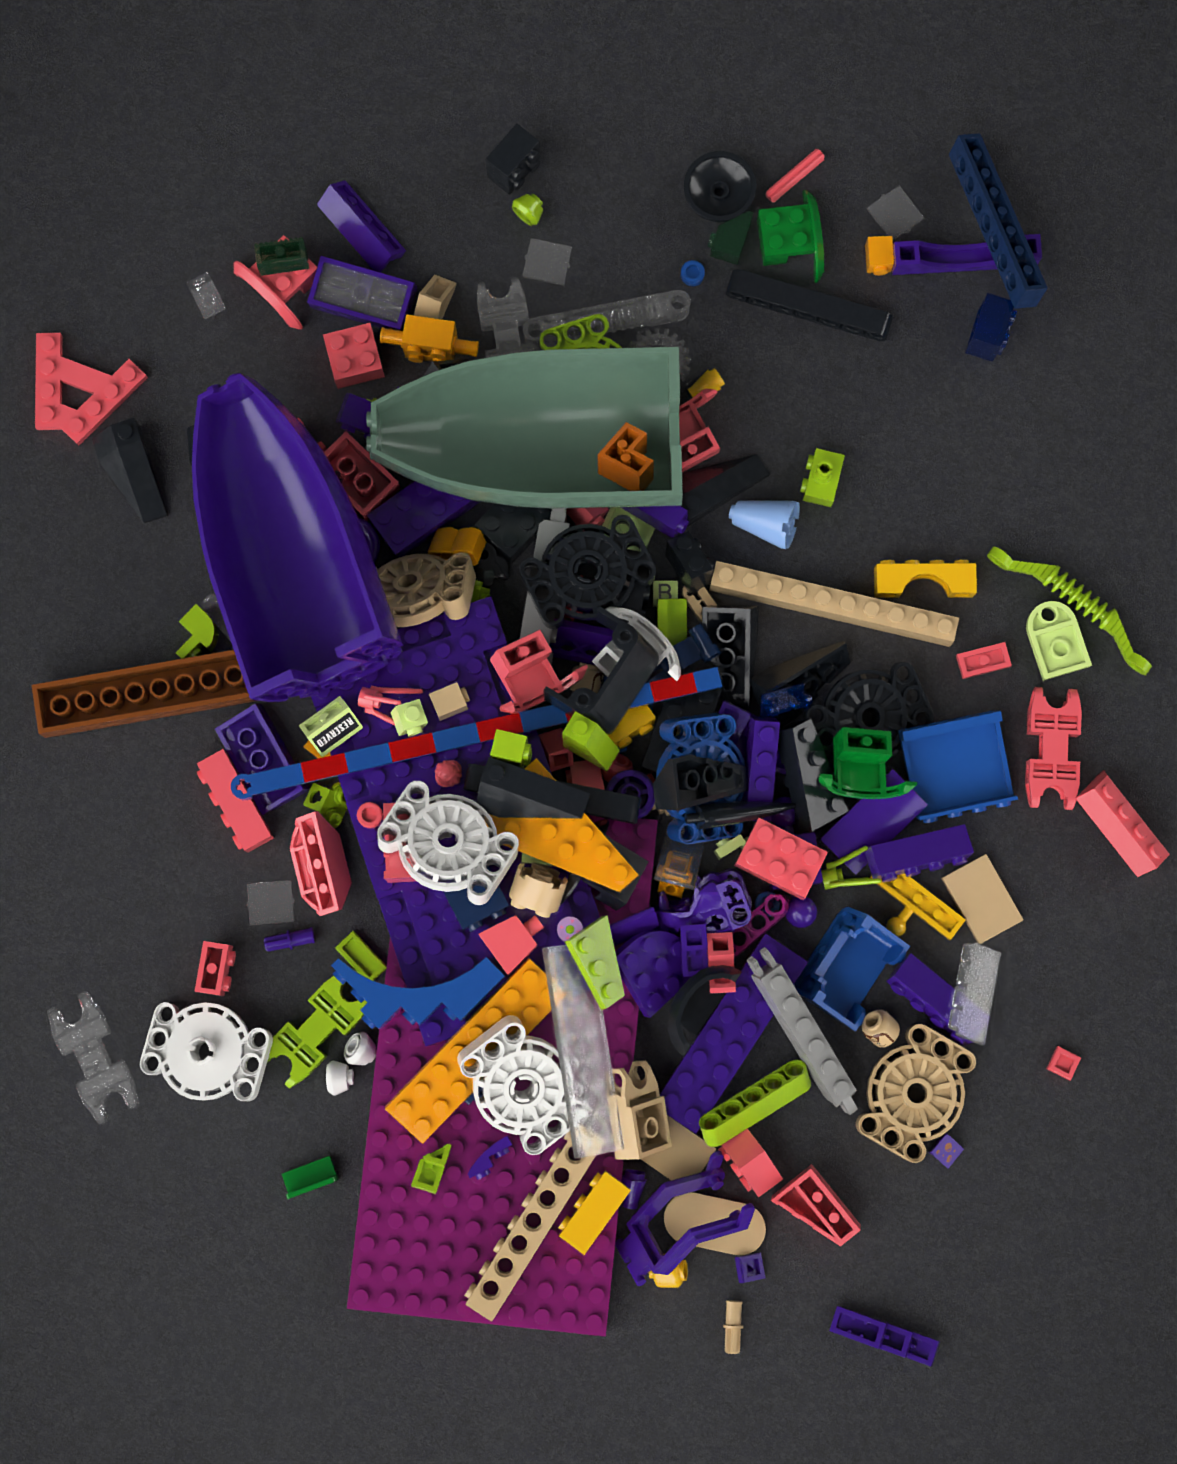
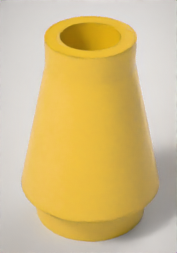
M713 368L710 371L707 370L687 390L693 398L704 389L719 391L721 390L720 387L725 383L717 370Z

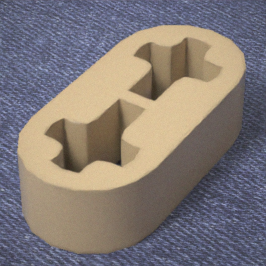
M683 586V598L687 600L688 606L697 619L702 622V606L700 604L703 603L705 606H717V604L705 587L699 589L697 595L700 600L698 601L694 595L688 596L689 592Z

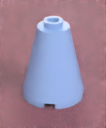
M739 500L736 505L732 504L729 511V519H732L733 525L781 549H786L790 547L797 527H794L795 519H799L800 506L799 502L793 500Z

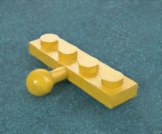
M906 874L897 875V879L893 881L882 882L881 879V883H877L878 886L905 906L898 917L890 918L886 924V928L897 937L905 933L906 922L913 913L948 940L953 938L966 921V919L914 879L906 877Z

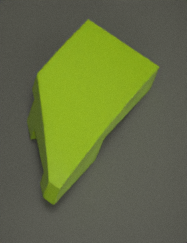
M446 1144L420 1159L411 1184L412 1187L433 1194L437 1193L452 1145Z

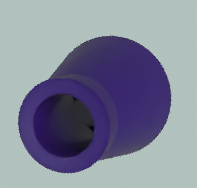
M626 1169L625 1174L622 1175V1183L631 1190L623 1201L624 1208L638 1209V1203L647 1181L645 1179V1172Z

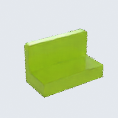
M684 598L657 599V628L669 640L672 646L687 639V600Z

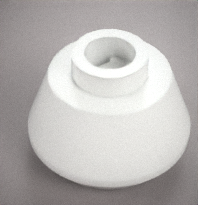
M365 1032L352 1035L344 1048L345 1060L351 1065L371 1063L377 1053L375 1043Z
M334 1060L328 1063L326 1067L328 1092L336 1096L349 1090V1086L354 1084L353 1069H349L347 1064Z

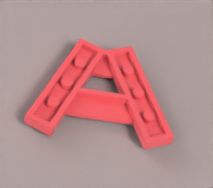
M36 333L35 428L37 430H63L79 446L148 377L130 359L112 376L62 357L63 335L61 333ZM62 383L93 395L77 410L62 404Z

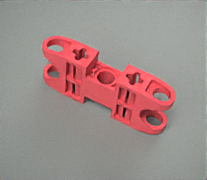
M1034 687L1027 711V735H1039L1038 759L1026 761L1025 788L1031 808L1039 807L1040 796H1043L1046 788H1053L1058 791L1061 800H1063L1065 810H1072L1075 806V798L1078 795L1080 786V762L1068 761V737L1076 738L1081 735L1082 710L1077 689H1068L1066 701L1063 702L1061 708H1054L1048 704L1046 697L1043 696L1042 687Z

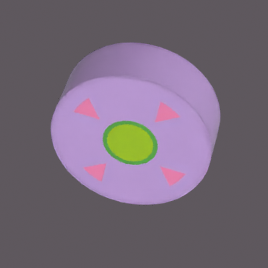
M565 917L559 922L557 933L559 938L565 942L581 931L583 926L577 918Z

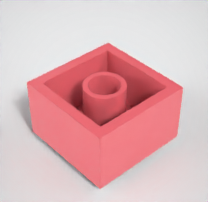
M371 323L323 334L338 389L385 377Z

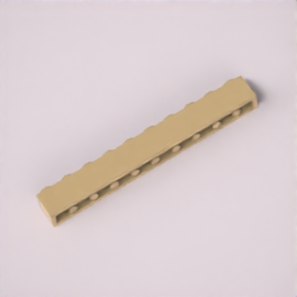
M716 561L709 591L947 647H950L955 640L959 622L958 617Z

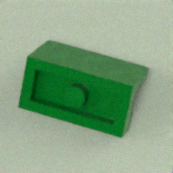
M331 1155L282 1173L288 1192L286 1194L287 1199L339 1180Z

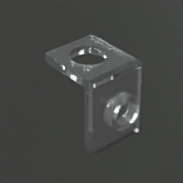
M208 272L186 282L204 319L226 309Z

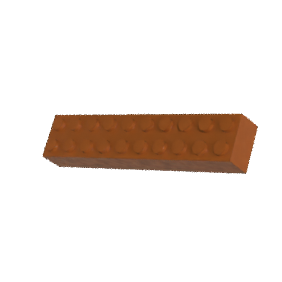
M234 650L31 685L38 734L45 738L258 701L252 700L249 697Z

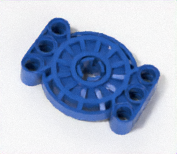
M709 713L672 718L662 722L659 730L660 736L670 744L659 760L656 778L668 759L686 754L745 766L740 750L729 739L736 729L734 718L726 714ZM720 720H721V722H722V727H721V729L719 730L718 724H719V722H720ZM699 723L700 729H699V731H698V733H697V732H696V726H697V724ZM677 726V734L674 736L673 730ZM744 792L710 802L741 801ZM695 806L681 810H667L674 817L667 827V834L675 842L695 844L738 836L743 830V823L729 825L727 829L726 826L708 828L704 832L703 829H697L696 823L686 824L685 814L696 813ZM684 827L685 833L681 836V830Z

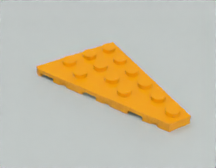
M537 758L524 768L525 770L555 780ZM585 813L582 819L499 818L490 815L497 829V835L503 832L515 834L519 840L518 851L617 892H621L639 876ZM503 844L504 846H507V847L513 849V847H512L511 845H509V844Z

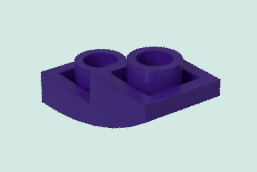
M509 1135L491 1145L476 1160L468 1172L469 1178L476 1176L477 1180L491 1174L489 1168L493 1167L494 1164L490 1156L495 1155L497 1159L510 1152L508 1147L513 1143Z

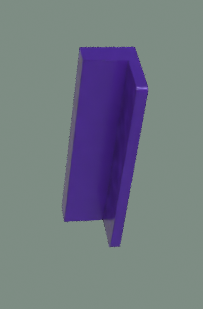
M345 180L329 185L317 203L318 207L374 271L382 273L390 261L401 258L406 250Z

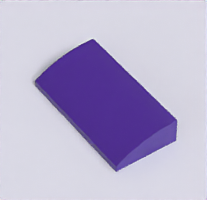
M255 703L215 728L239 774L249 775L295 764L262 704ZM243 781L247 788L251 787L250 783L248 784ZM305 783L253 795V800L261 814L265 815L310 789Z
M893 769L886 775V787L905 782ZM913 789L907 794L893 798L861 799L821 840L840 859L863 846H867L869 849L870 846L890 842L928 804ZM865 852L844 862L855 875L868 863Z

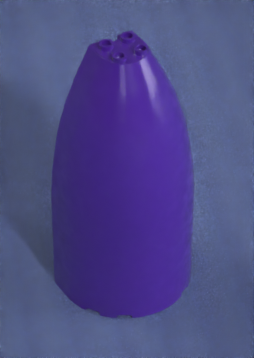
M241 373L232 374L227 378L224 386L221 387L219 384L209 386L206 392L198 395L192 452L193 499L209 577L249 697L252 700L281 702L287 701L288 697L299 696L301 699L318 695L320 693L319 689H338L388 665L387 659L397 658L402 652L401 646H403L360 521L348 494L324 451L305 426L261 384Z

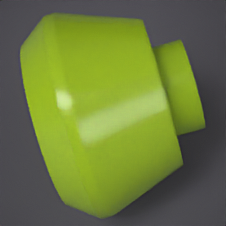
M525 194L513 200L512 209L527 225H537L543 212V202L535 194L531 196Z

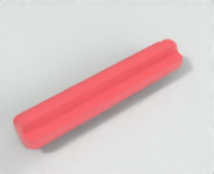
M815 149L766 191V197L772 203L776 202L823 162L824 154L819 149Z

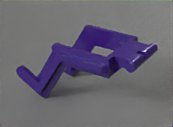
M716 1151L710 1156L704 1172L664 1182L627 1222L626 1225L631 1233L625 1239H618L615 1242V1246L623 1261L629 1263L627 1268L637 1286H642L646 1283L645 1275L651 1270L654 1274L669 1275L698 1243L748 1229L755 1211L752 1203L744 1205L741 1211H733L728 1218L690 1228L663 1255L648 1228V1223L672 1197L708 1187L718 1190L723 1186L725 1173L720 1168L724 1158L721 1151Z

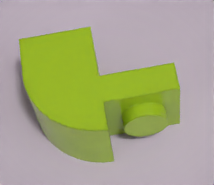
M195 604L179 621L192 634L176 652L181 659L200 656L203 647L212 652L218 641V630L215 623Z

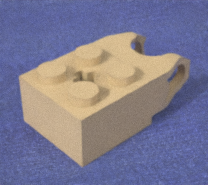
M647 1061L632 1062L629 1075L624 1068L610 1069L607 1076L606 1100L615 1158L642 1159L671 1148L672 1143L664 1096L659 1094L658 1083ZM638 1066H641L645 1071V1078L643 1080H640L637 1073ZM616 1073L622 1078V1087L615 1083L614 1076Z

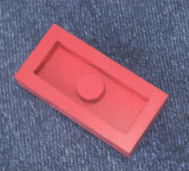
M1005 642L956 655L962 679L1012 666Z

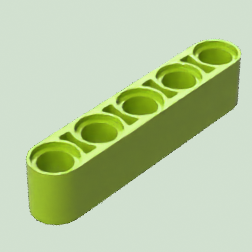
M792 1060L704 1114L699 1120V1126L705 1143L710 1147H718L807 1092L811 1087V1080L805 1062L802 1060Z

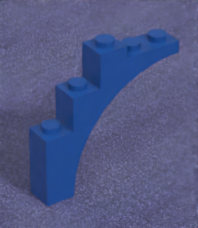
M487 957L473 969L454 980L421 988L391 987L372 981L354 971L339 958L331 965L335 969L332 974L343 985L348 982L354 988L351 991L352 995L359 1002L362 1003L364 1000L367 1002L360 1011L364 1014L362 1020L371 1029L375 1026L378 1029H382L402 1008L405 1010L402 1015L412 1025L416 1022L422 1025L442 1004L446 1006L443 1011L453 1021L456 1018L463 1021L505 978V975Z

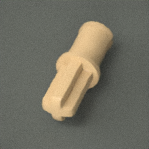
M726 1300V1324H723V1327L725 1328V1352L728 1354H738L740 1352L741 1329H743V1325H741L742 1301Z

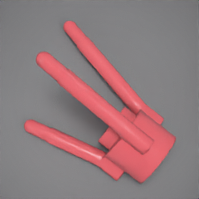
M372 685L370 688L362 687L358 697V706L365 708L364 713L372 714L395 726L393 718L375 710V708L379 709L382 702L401 705V701L383 697L381 693L422 694L423 690L384 688Z

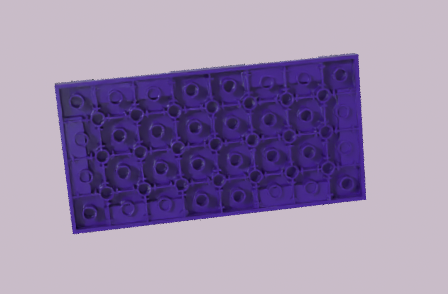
M491 596L472 602L468 614L462 619L452 620L443 612V615L434 617L427 622L398 629L403 644L401 646L402 652L397 658L387 659L388 665L356 682L338 689H319L320 693L318 695L311 696L317 712L341 696L363 726L360 731L330 752L331 756L410 738L408 734L399 736L394 725L372 714L364 713L365 708L358 706V697L362 687L370 688L372 685L384 688L422 689V694L381 693L383 697L400 700L401 704L420 699L428 723L422 729V733L414 736L510 715V713L502 712L499 709L501 705L510 701L513 702L490 661L496 650L507 645ZM457 682L459 688L465 687L470 701L466 702L468 710L440 721L429 694ZM382 702L380 708H375V710L392 718L391 711L398 705ZM537 730L520 734L527 736L528 744H531V762L537 758L552 775ZM494 740L338 776L406 987H431L454 980L473 969L486 957L505 975V978L463 1021H460L458 1018L453 1021L443 1011L446 1006L442 1004L422 1025H419L425 1047L450 1039L527 960L526 958L508 976L478 935L515 915L522 924L535 915L544 928L532 936L538 946L528 957L566 991L567 995L562 1000L591 991L566 943L559 938L557 933V926L565 917L577 918L581 922L583 929L600 918L590 886L580 880L570 896L560 905L559 910L551 913L549 918L541 917L534 910L528 908H515L511 905L512 899L509 897V893L518 865L522 860V852L518 851L516 859L499 884L510 906L505 909L507 914L496 920L490 917L482 921L484 926L473 932H470L469 929L464 931L443 891L430 889L419 882L388 883L384 879L386 863L384 852L378 846L377 831L379 826L372 829L365 828L357 819V811L362 804L373 802L379 805L383 811V803H396L407 785L413 781H422L428 786L429 798L436 795L453 794L464 796L477 803L478 793L463 789L468 764L486 766L488 758L491 757L490 753ZM444 760H455L462 767L460 783L453 787H442L435 780L436 766ZM415 793L411 797L413 799H421L424 796L422 794ZM454 834L451 838L438 839L439 843L444 847H453L457 844ZM501 845V846H500V848H501L502 850H505V851H510V850H512L511 848H509V847H507V846H504V845ZM525 863V867H531V866H532V864H526V863ZM489 865L492 872L499 870V867L496 865ZM554 865L550 867L560 872L559 878L562 880L571 873Z

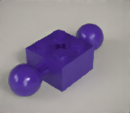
M783 796L775 799L773 802L791 803V798ZM794 809L771 816V822L775 826L817 846L815 832L800 835L794 834ZM821 868L812 886L823 883ZM769 883L771 892L781 890ZM791 895L789 909L785 916L792 926L806 928L815 921L817 907L813 900L808 897L801 900Z

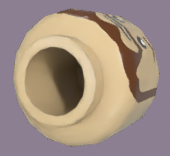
M580 662L579 666L573 667L572 673L576 669L586 665V663ZM587 664L588 668L583 679L571 686L570 690L574 692L579 688H588L598 693L602 687L604 673L596 665Z
M881 1009L872 1011L865 1016L862 1032L875 1046L887 1047L896 1041L899 1036L900 1027L898 1022L887 1011Z

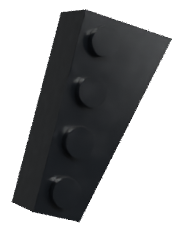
M807 719L793 722L779 729L778 750L781 764H784L786 777H784L785 787H789L791 803L795 804L794 834L812 832L848 812V808L843 796L832 793L821 785L818 780L820 774H831L834 781L835 776L812 720Z

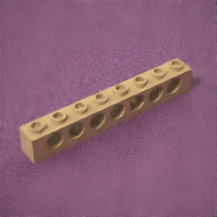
M578 1124L576 1128L574 1127L565 1134L563 1139L567 1142L562 1150L557 1147L549 1160L553 1163L548 1172L542 1171L535 1182L539 1185L534 1195L529 1192L521 1205L525 1208L520 1217L515 1215L507 1228L511 1232L506 1240L501 1237L494 1247L493 1251L497 1253L492 1262L486 1260L479 1271V1274L482 1275L479 1283L475 1284L473 1282L464 1295L469 1298L465 1305L491 1322L605 1142L603 1138L581 1124ZM577 1145L583 1149L582 1158L572 1160L569 1157L568 1150L571 1146ZM558 1168H565L569 1172V1178L565 1182H558L554 1177V1172ZM545 1190H550L555 1195V1201L550 1205H546L540 1200V1194ZM537 1213L541 1217L540 1225L537 1227L529 1226L526 1222L528 1214ZM521 1235L525 1237L527 1246L524 1249L514 1248L512 1239L515 1236ZM502 1258H508L512 1261L513 1268L508 1272H503L498 1267V1261ZM487 1281H494L497 1283L499 1290L497 1293L490 1295L485 1292L484 1284Z

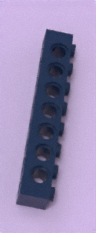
M981 134L958 135L949 153V157L1014 309L1036 307L1048 287Z

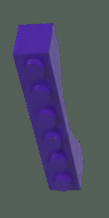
M1040 234L1025 235L1038 265L1042 259ZM918 240L899 241L893 244L894 265L892 275L997 270L986 242L967 245H942Z

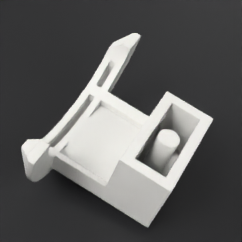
M608 607L605 609L616 617L629 621L628 624L633 626L658 652V665L667 657L669 664L668 673L676 681L679 679L681 667L677 653L669 640L656 626L632 610L620 607ZM610 641L592 662L608 677L624 652L618 649L613 641Z

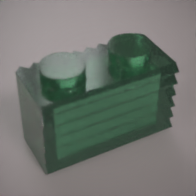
M301 236L299 239L295 237L294 240L292 238L289 240L285 239L284 241L280 239L279 242L277 240L274 242L270 241L269 243L266 241L264 244L261 242L254 245L256 264L261 276L309 269L307 248Z

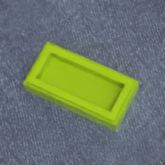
M352 931L335 947L359 974L372 981L376 980L387 968V965L355 931Z

